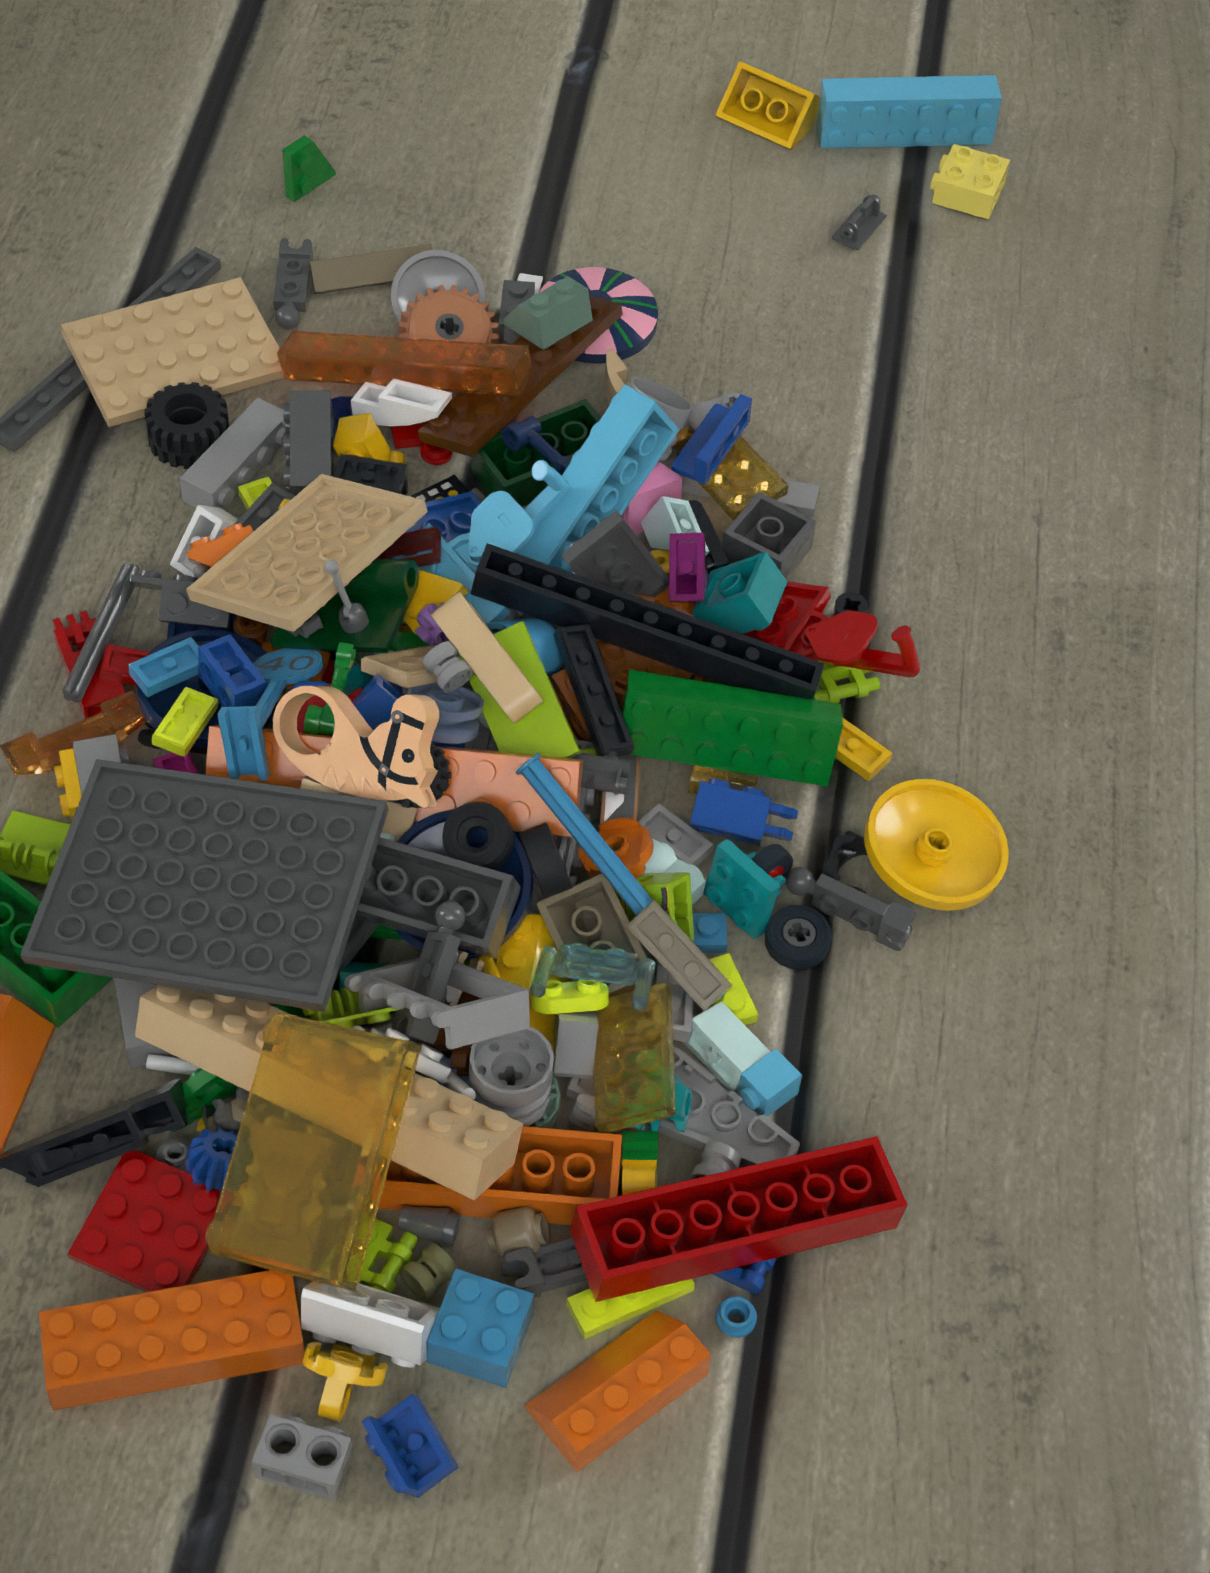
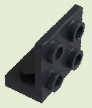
M341 454L333 477L408 496L407 464Z

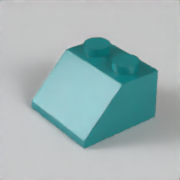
M766 551L712 570L708 576L704 602L696 603L692 614L696 618L741 634L752 630H763L771 624L788 581Z

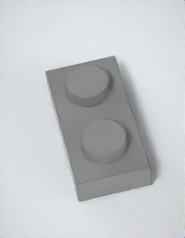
M660 803L638 821L640 826H646L651 838L660 843L668 844L675 852L677 859L687 864H693L697 867L713 852L714 844Z

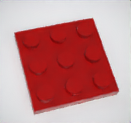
M136 1150L127 1152L119 1160L67 1254L70 1259L144 1292L190 1285L236 1200L235 1194L227 1190L225 1195H223L219 1189H212L207 1193L205 1184L193 1185V1177L187 1172Z

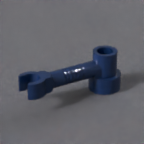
M530 416L521 422L514 421L502 429L503 441L510 450L518 451L526 445L533 446L554 466V469L561 476L569 466L571 459L567 456H562L539 435L542 432V427L537 418Z

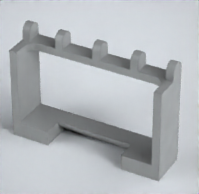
M420 958L351 974L345 980V987L348 990L359 992V1011L367 1012L387 1006L394 1009L408 1008L413 1017L418 1019L429 1017L434 1026L444 1028L446 1048L450 1050L530 1028L529 989L458 962L451 969L446 985L447 994L444 1002L449 1003L459 1000V990L481 999L451 1007L410 990Z

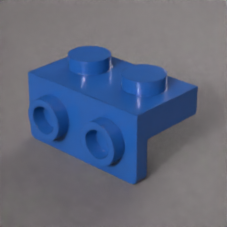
M411 1394L379 1419L368 1416L362 1421L368 1432L365 1440L372 1452L384 1461L388 1469L385 1471V1477L397 1493L419 1498L459 1468L417 1395Z

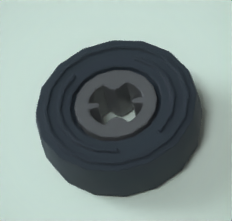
M791 905L781 908L771 916L765 929V946L770 957L778 964L790 969L805 970L817 966L826 958L832 943L831 927L826 918L817 910L807 906ZM793 933H799V936L804 938V941L798 942L797 938L792 936Z

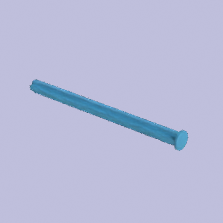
M539 753L518 768L515 773L524 776L637 916L653 900L540 762L541 755Z

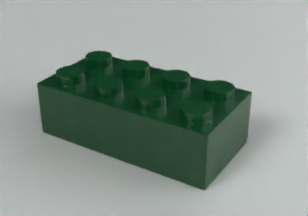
M584 399L538 417L537 420L542 427V432L539 435L562 456L572 459L575 452L580 450L589 437L592 427L600 421L601 417L588 400ZM502 432L496 434L472 457V472L487 493L490 495L496 491H505L521 507L530 504L548 486L544 480L537 481L532 476V467L536 461L544 460L552 468L554 466L531 445H526L518 451L510 450L503 441Z

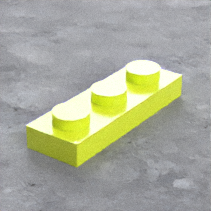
M688 1279L595 1302L591 1288L568 1297L566 1306L585 1340L693 1292L695 1283L693 1279Z

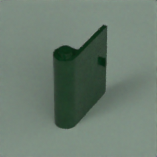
M376 558L344 587L350 602L361 604L367 613L369 623L362 631L346 633L342 630L338 620V612L344 604L338 592L326 605L316 612L322 622V629H318L309 635L308 638H305L300 634L295 637L285 629L277 627L270 642L272 648L337 651L339 642L353 644V649H356V652L388 653L418 586L419 571L416 562L409 559Z

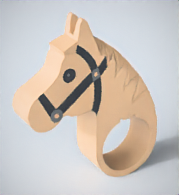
M300 686L286 693L277 704L273 716L275 739L288 759L305 775L334 790L375 800L409 799L423 808L437 806V801L430 785L438 770L434 768L430 746L439 721V709L432 698L425 695L401 696L393 704L390 721L380 724L374 731L351 700L343 692L333 687ZM314 695L321 697L327 702L333 712L335 722L334 733L330 740L332 744L331 746L328 744L320 751L321 753H316L307 748L301 741L297 731L299 710L304 702Z

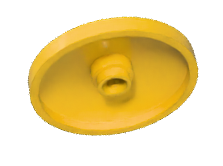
M914 779L896 784L878 798L865 823L864 843L873 868L893 891L920 906L946 911L972 907L993 893L1006 872L1009 849L1005 832L1000 822L980 799L954 784L934 779Z

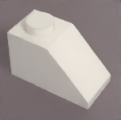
M198 505L169 565L184 575L195 577L193 575V568L196 564L189 562L186 551L192 549L190 544L207 536L210 537L211 541L224 536L222 530L234 525L238 519L219 507Z

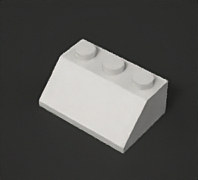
M324 1273L303 1288L301 1294V1329L313 1332L312 1337L316 1340L326 1343H335L337 1340L352 1344L351 1349L355 1352L365 1355H375L378 1352L391 1356V1362L394 1364L412 1368L415 1367V1364L421 1365L427 1359V1340L440 1308Z

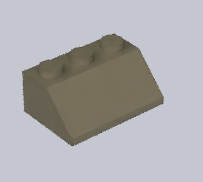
M602 873L573 886L572 889L536 903L572 982L578 981L583 977H596L600 979L602 983L609 987V1001H611L612 997L619 999L654 983V972L638 939L626 927L629 920L612 885Z

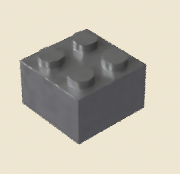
M758 492L724 532L722 547L729 560V564L766 551L785 579H787L812 548L816 520Z

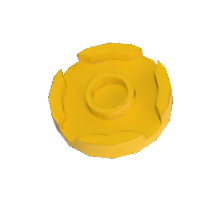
M321 1342L308 1343L302 1364L317 1374L327 1377L318 1416L340 1423L346 1412L353 1385H383L388 1364L383 1362L379 1363V1366H375L376 1356L355 1352L351 1347L334 1344L330 1352L320 1350Z

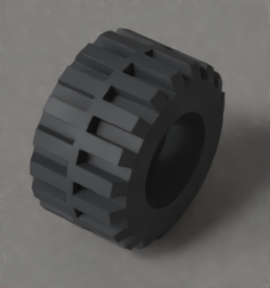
M180 382L177 386L168 385L164 387V391H157L153 394L154 399H149L147 402V408L144 413L151 452L154 456L159 457V461L162 463L170 462V466L175 468L184 466V469H189L229 427L228 409L225 399L221 398V394L217 390L212 391V387L208 385L199 386V383L196 382L191 384Z

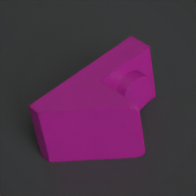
M671 533L669 546V602H704L708 583V573L705 570V534Z

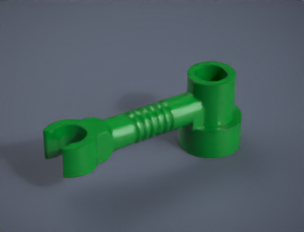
M339 642L331 687L344 693L348 675L354 663L356 649H353V644ZM327 703L324 707L309 705L304 720V733L333 735L335 722L330 706Z

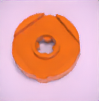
M625 817L611 819L598 825L601 830L598 832L634 878L641 876L646 870L645 864L649 861L654 848L653 840L646 826L642 827L638 820ZM579 846V859L589 878L601 874L600 870Z

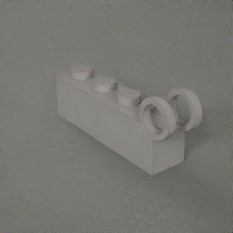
M257 397L179 478L182 501L196 508L198 505L219 507L221 509L228 507L238 493V486L250 483L254 475L263 466L268 465L273 455L281 446H284L283 437L286 434V423H284L283 409Z

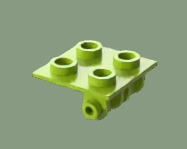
M12 810L0 834V870L9 877L47 886L71 824Z
M342 988L340 993L337 990L331 991L325 1012L302 1008L305 1016L310 1015V1024L328 1031H337L357 1025L390 1020V1012L400 1010L387 1007L367 1012L359 1011V992H353L347 988Z

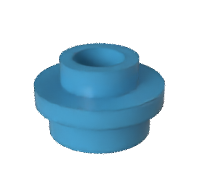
M735 1296L727 1298L719 1304L715 1320L722 1333L729 1337L741 1338L750 1334L755 1328L757 1313L754 1306L747 1299ZM736 1314L741 1316L743 1321L741 1323H733L728 1317Z

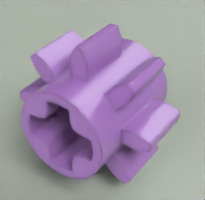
M437 604L425 606L417 616V622L420 626L415 632L429 646L450 641L431 616L440 607Z

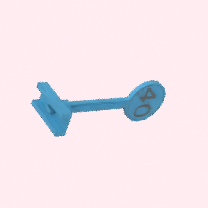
M286 648L269 652L259 657L253 665L267 682V687L257 705L221 707L218 712V720L230 779L238 780L240 775H258L259 780H267L270 775V768L262 728L286 685L306 681L323 669V658L318 651Z

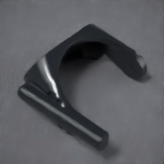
M847 831L845 835L837 836L834 840L831 854L825 862L823 874L840 882L838 871L842 865L851 858L867 855L864 837L852 831ZM850 886V887H852V888H854V889H856V890H858V891H861V892H863V893L866 894V892H865L863 889L858 888V887Z

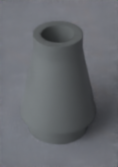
M404 1205L400 1213L398 1229L408 1231L428 1242L439 1245L441 1248L444 1244L453 1246L458 1233L461 1215L452 1212V1208L411 1207Z

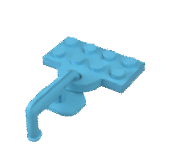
M536 461L532 467V476L537 481L544 480L548 486L525 509L509 493L505 491L493 492L473 511L469 533L459 535L448 543L428 523L393 559L414 560L419 570L460 582L469 590L464 597L475 608L486 624L503 621L511 613L507 607L470 594L476 569L488 543L517 553L530 540L535 527L568 495L570 485L546 461Z

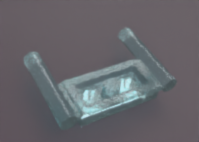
M573 943L570 945L561 944L559 952H556L553 947L546 946L541 951L530 992L535 997H542L546 992L551 974H555L558 977L630 986L635 984L632 1006L637 1010H643L648 1003L656 964L649 958L643 959L641 963L637 962V953H628L620 948L604 950L589 948L587 945Z

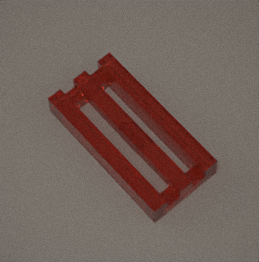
M437 527L406 532L377 558L387 559L402 555L411 556L416 555L417 552L432 550V553L402 559L414 560L417 567L438 564L441 558V531Z

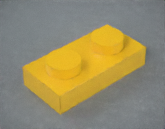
M842 717L843 728L835 758L869 782L891 761L892 752Z
M73 748L59 751L61 765L54 766L58 788L65 787L66 794L59 795L63 817L70 816L71 821L82 797Z

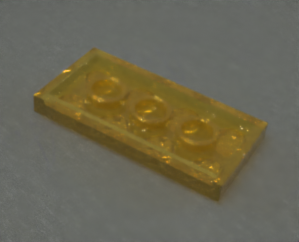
M665 982L609 997L608 1006L596 1011L599 1024L594 1059L595 1126L600 1133H609L676 1115L671 990Z

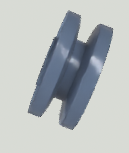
M437 683L409 688L407 695L428 696L438 706L439 721L432 741L460 744L470 742L478 737L480 722L477 718L481 716L484 700L479 694L463 686L450 693H444Z

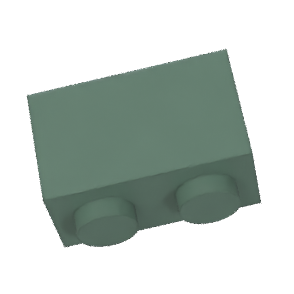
M567 276L519 304L503 319V323L544 350L593 321L588 288Z

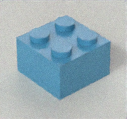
M455 1268L427 1340V1363L506 1388L533 1317L534 1293Z

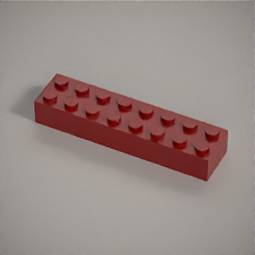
M875 1136L576 1206L570 1233L594 1300L599 1302L895 1229L908 1204L878 1137Z

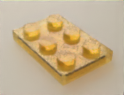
M741 435L707 484L704 485L698 482L733 520L738 517L758 492L777 500L788 494L789 487ZM682 449L677 451V456L679 455Z

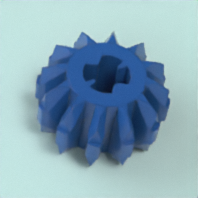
M218 1126L214 1133L203 1129L201 1135L193 1138L192 1143L189 1145L186 1161L187 1173L192 1175L193 1185L205 1184L207 1193L212 1189H219L223 1195H225L229 1188L234 1191H240L244 1183L250 1182L251 1175L247 1173V1168L254 1163L255 1152L249 1144V1136H237L235 1129L230 1132H224Z

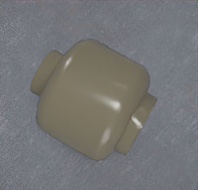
M523 1206L498 1212L494 1217L493 1227L487 1230V1239L491 1251H498L501 1258L508 1252L525 1247H531L533 1253H535L541 1246L550 1243V1229L544 1213H537L532 1207Z

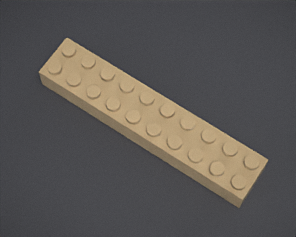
M157 985L140 996L135 1037L472 1200L477 1199L515 1164L523 1123L510 1118L502 1111L493 1110L474 1101L468 1095L459 1094L438 1084L434 1079L416 1074L397 1062L387 1059L381 1062H374L357 1045L337 1037L331 1031L322 1030L307 1023L297 1015L288 1014L266 1002Z

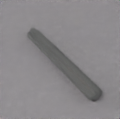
M125 563L121 566L63 688L66 700H72L76 703L82 700L104 654L106 644L109 643L135 588L129 582L130 575L140 576L137 565Z

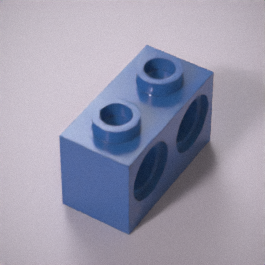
M226 635L198 647V676L212 695L218 699L220 706H256L267 687V682L232 635Z

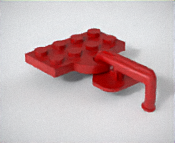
M788 581L771 624L763 630H752L743 634L813 660H820L838 666L903 677H915L920 672V663L909 626H900L891 635V639L897 642L901 654L868 649L867 646L878 630L876 617L869 613L849 610L828 618L822 611L831 599L829 587Z

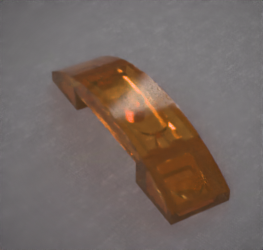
M133 690L101 703V713L37 739L34 732H30L1 744L0 750L14 775H31L55 770L54 766L61 765L59 751L72 749L74 741L116 734L117 741L120 742L147 721L139 708L137 697Z

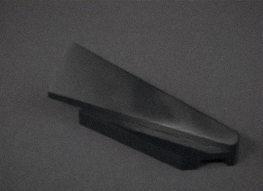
M181 1078L175 1079L0 1154V1170L3 1168L26 1177L25 1182L40 1187L143 1147L150 1141L148 1135L184 1128L188 1123L183 1082Z

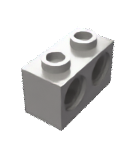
M270 1414L252 1460L254 1476L257 1479L336 1502L353 1456L352 1438L347 1437L344 1431L335 1427L324 1426L323 1429L306 1425L303 1419L294 1415L285 1414L282 1417ZM283 1442L295 1445L290 1452L285 1454H279L274 1451V1448ZM322 1454H330L336 1458L327 1466H320L314 1462Z

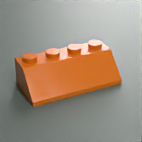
M1 993L0 1154L4 1150L55 1031L54 1024L14 997Z
M655 1310L525 1404V1409L573 1469L578 1472L706 1377L709 1372L711 1353L685 1323Z

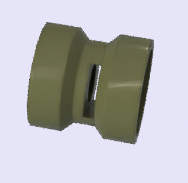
M430 1243L421 1251V1257L417 1261H410L400 1269V1274L409 1289L418 1298L427 1301L437 1292V1286L441 1282L447 1283L452 1279L456 1265L439 1245Z

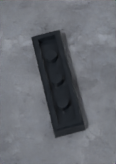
M584 624L557 628L553 635L596 754L604 757L631 755L635 747L590 625Z

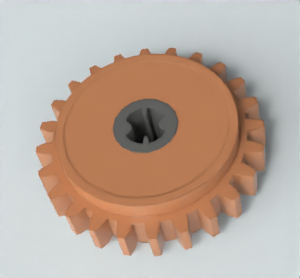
M439 285L438 292H434L429 287L427 288L426 297L417 293L416 304L411 301L407 303V311H402L401 313L402 322L399 323L398 332L401 334H399L398 342L400 345H403L402 355H410L408 364L410 366L416 363L419 364V374L427 370L430 380H433L438 375L441 376L442 383L446 382L447 377H452L454 382L458 383L459 375H464L469 380L471 379L472 370L480 374L482 372V364L490 365V356H495L497 349L495 345H498L499 335L496 334L498 333V323L494 322L495 312L487 313L489 303L487 301L481 304L478 303L480 296L478 293L470 297L466 287L462 292H458L456 285H452L450 290H445L443 285ZM446 332H451L452 335H446Z

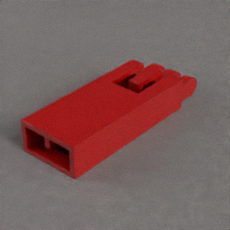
M87 610L79 612L81 623H76L73 614L66 615L67 627H63L60 618L52 619L55 628L53 632L56 646L68 676L81 652L80 649L83 648L96 621V618H89ZM77 645L80 651L74 652L72 646ZM104 654L82 700L79 702L86 721L129 709L127 696L121 681L100 679Z

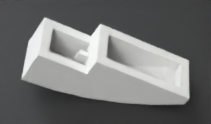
M394 378L387 387L365 382L351 399L352 414L370 413L375 423L381 426H406L422 423L437 418L452 399V393Z

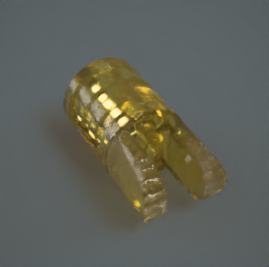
M694 765L688 793L697 794L700 781L708 783L709 778L753 787L757 785L758 777L740 772Z

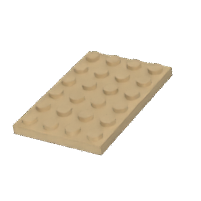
M241 277L61 324V333L108 427L145 417L144 413L149 399H154L153 394L157 391H164V387L168 385L177 386L180 382H185V384L196 382L199 383V386L208 385L212 387V391L217 390L222 396L290 376V366Z
M321 474L186 589L191 601L294 632L338 593L331 574L325 571V563L328 560L338 562V574L343 586H347L354 577L369 566L373 560L428 512L425 500Z

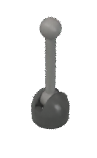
M328 560L324 566L325 571L331 574L344 604L338 612V620L342 630L346 633L360 632L369 623L367 613L361 604L350 602L338 574V562Z

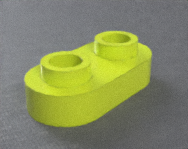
M583 977L575 982L562 983L558 980H544L531 991L532 1009L543 1014L601 1010L609 1004V987L596 977Z

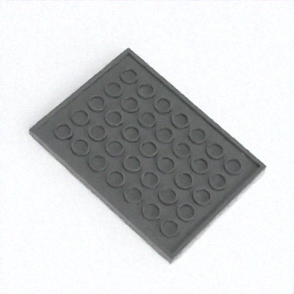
M96 759L20 956L23 962L27 964L325 1012L389 810L387 802Z

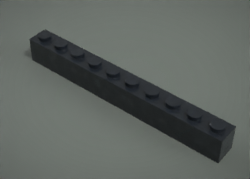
M488 543L476 569L470 593L471 595L561 627L589 624L594 638L727 686L813 699L825 664Z

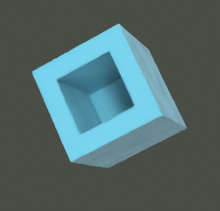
M775 1048L741 1073L738 1093L743 1098L745 1105L755 1110L759 1115L764 1114L768 1117L798 1094L802 1074Z

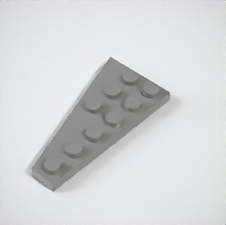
M612 997L598 1025L592 1079L572 1077L567 1087V1097L576 1100L577 1096L581 1093L591 1095L605 1101L602 1111L617 1116L614 1113L617 1108L612 1104L614 1099H638L640 1093L631 1091L623 1083L621 1077L623 1067L632 1056L648 1053L649 1055L659 1057L660 1062L666 1065L664 1072L675 1075L685 1086L690 1087L692 1090V1107L685 1132H679L676 1129L674 1120L664 1118L660 1123L658 1133L701 1150L709 1141L722 1142L731 1146L740 1154L742 1158L740 1165L743 1167L797 1155L800 1143L764 1114L758 1115L743 1103L741 1096L733 1090L727 1091L715 1081L714 1075L670 1041L665 1042L660 1037L651 1036L650 1025L639 1017L635 1019L623 1009V1004Z

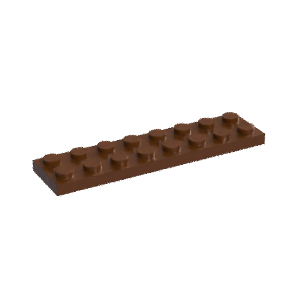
M589 296L593 321L544 350L520 336L462 391L451 399L437 418L429 420L418 430L420 441L473 457L623 315L621 304L604 298Z

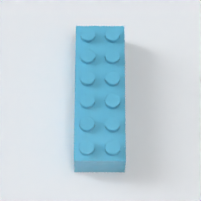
M996 75L822 79L816 119V130L820 148L953 146V144L992 145L1002 100Z
M625 384L623 385L619 393L611 399L609 407L600 421L592 427L589 437L580 450L572 456L569 466L563 473L562 477L570 485L568 495L535 527L530 540L516 554L570 573L573 572L561 554L574 541L581 539L595 528L602 519L610 516L616 510L622 515L680 430L656 401Z

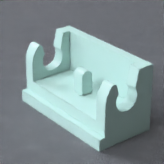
M723 1002L692 1018L691 1034L688 1043L683 1042L729 1092L733 1090L735 1093H738L741 1073L770 1053L769 1049Z

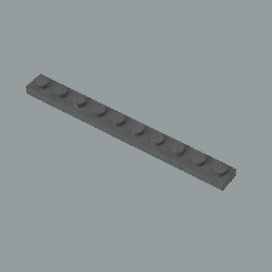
M195 247L129 306L200 288L221 269L220 259ZM73 355L0 418V445L15 452L88 387Z

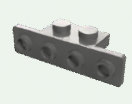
M146 570L140 571V576L130 575L129 582L135 587L162 590L158 615L160 622L229 630L230 612L190 600L186 589L195 582V577L177 574L174 576V580L161 578V573Z

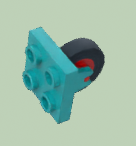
M727 839L717 845L703 894L713 905L726 913L737 927L744 930L755 940L765 933L776 898L783 891L782 885L786 882V876L793 866L794 859L779 844H771L758 853L752 852L746 855Z

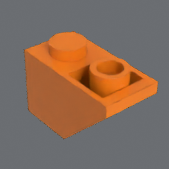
M241 523L222 530L224 535L211 541L210 537L207 536L190 544L192 549L186 551L189 562L203 565L206 569H210L253 533L251 525L243 527Z

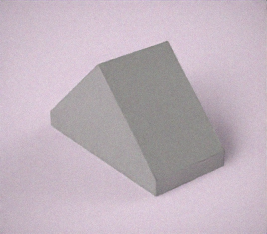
M596 1011L555 1014L553 1076L592 1079L599 1024Z

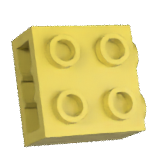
M953 144L949 154H943L938 170L940 173L935 172L930 185V190L934 191L932 203L976 217L989 219L1006 183L1010 160L995 154H988L966 146Z

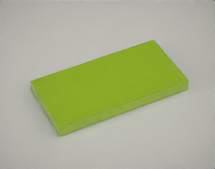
M518 622L493 634L544 700L522 719L514 723L473 671L469 681L474 692L479 694L484 700L482 712L499 751L531 755L539 753L541 756L572 758L581 754L525 622ZM459 653L458 655L460 657V660L465 661V659Z

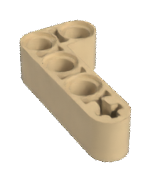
M460 592L431 614L448 639L514 723L518 722L544 701L489 630L488 625Z

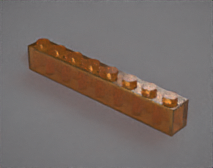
M292 331L277 352L283 376L286 380L356 385L370 382L387 387L394 378L443 391L521 396L534 373L528 346Z

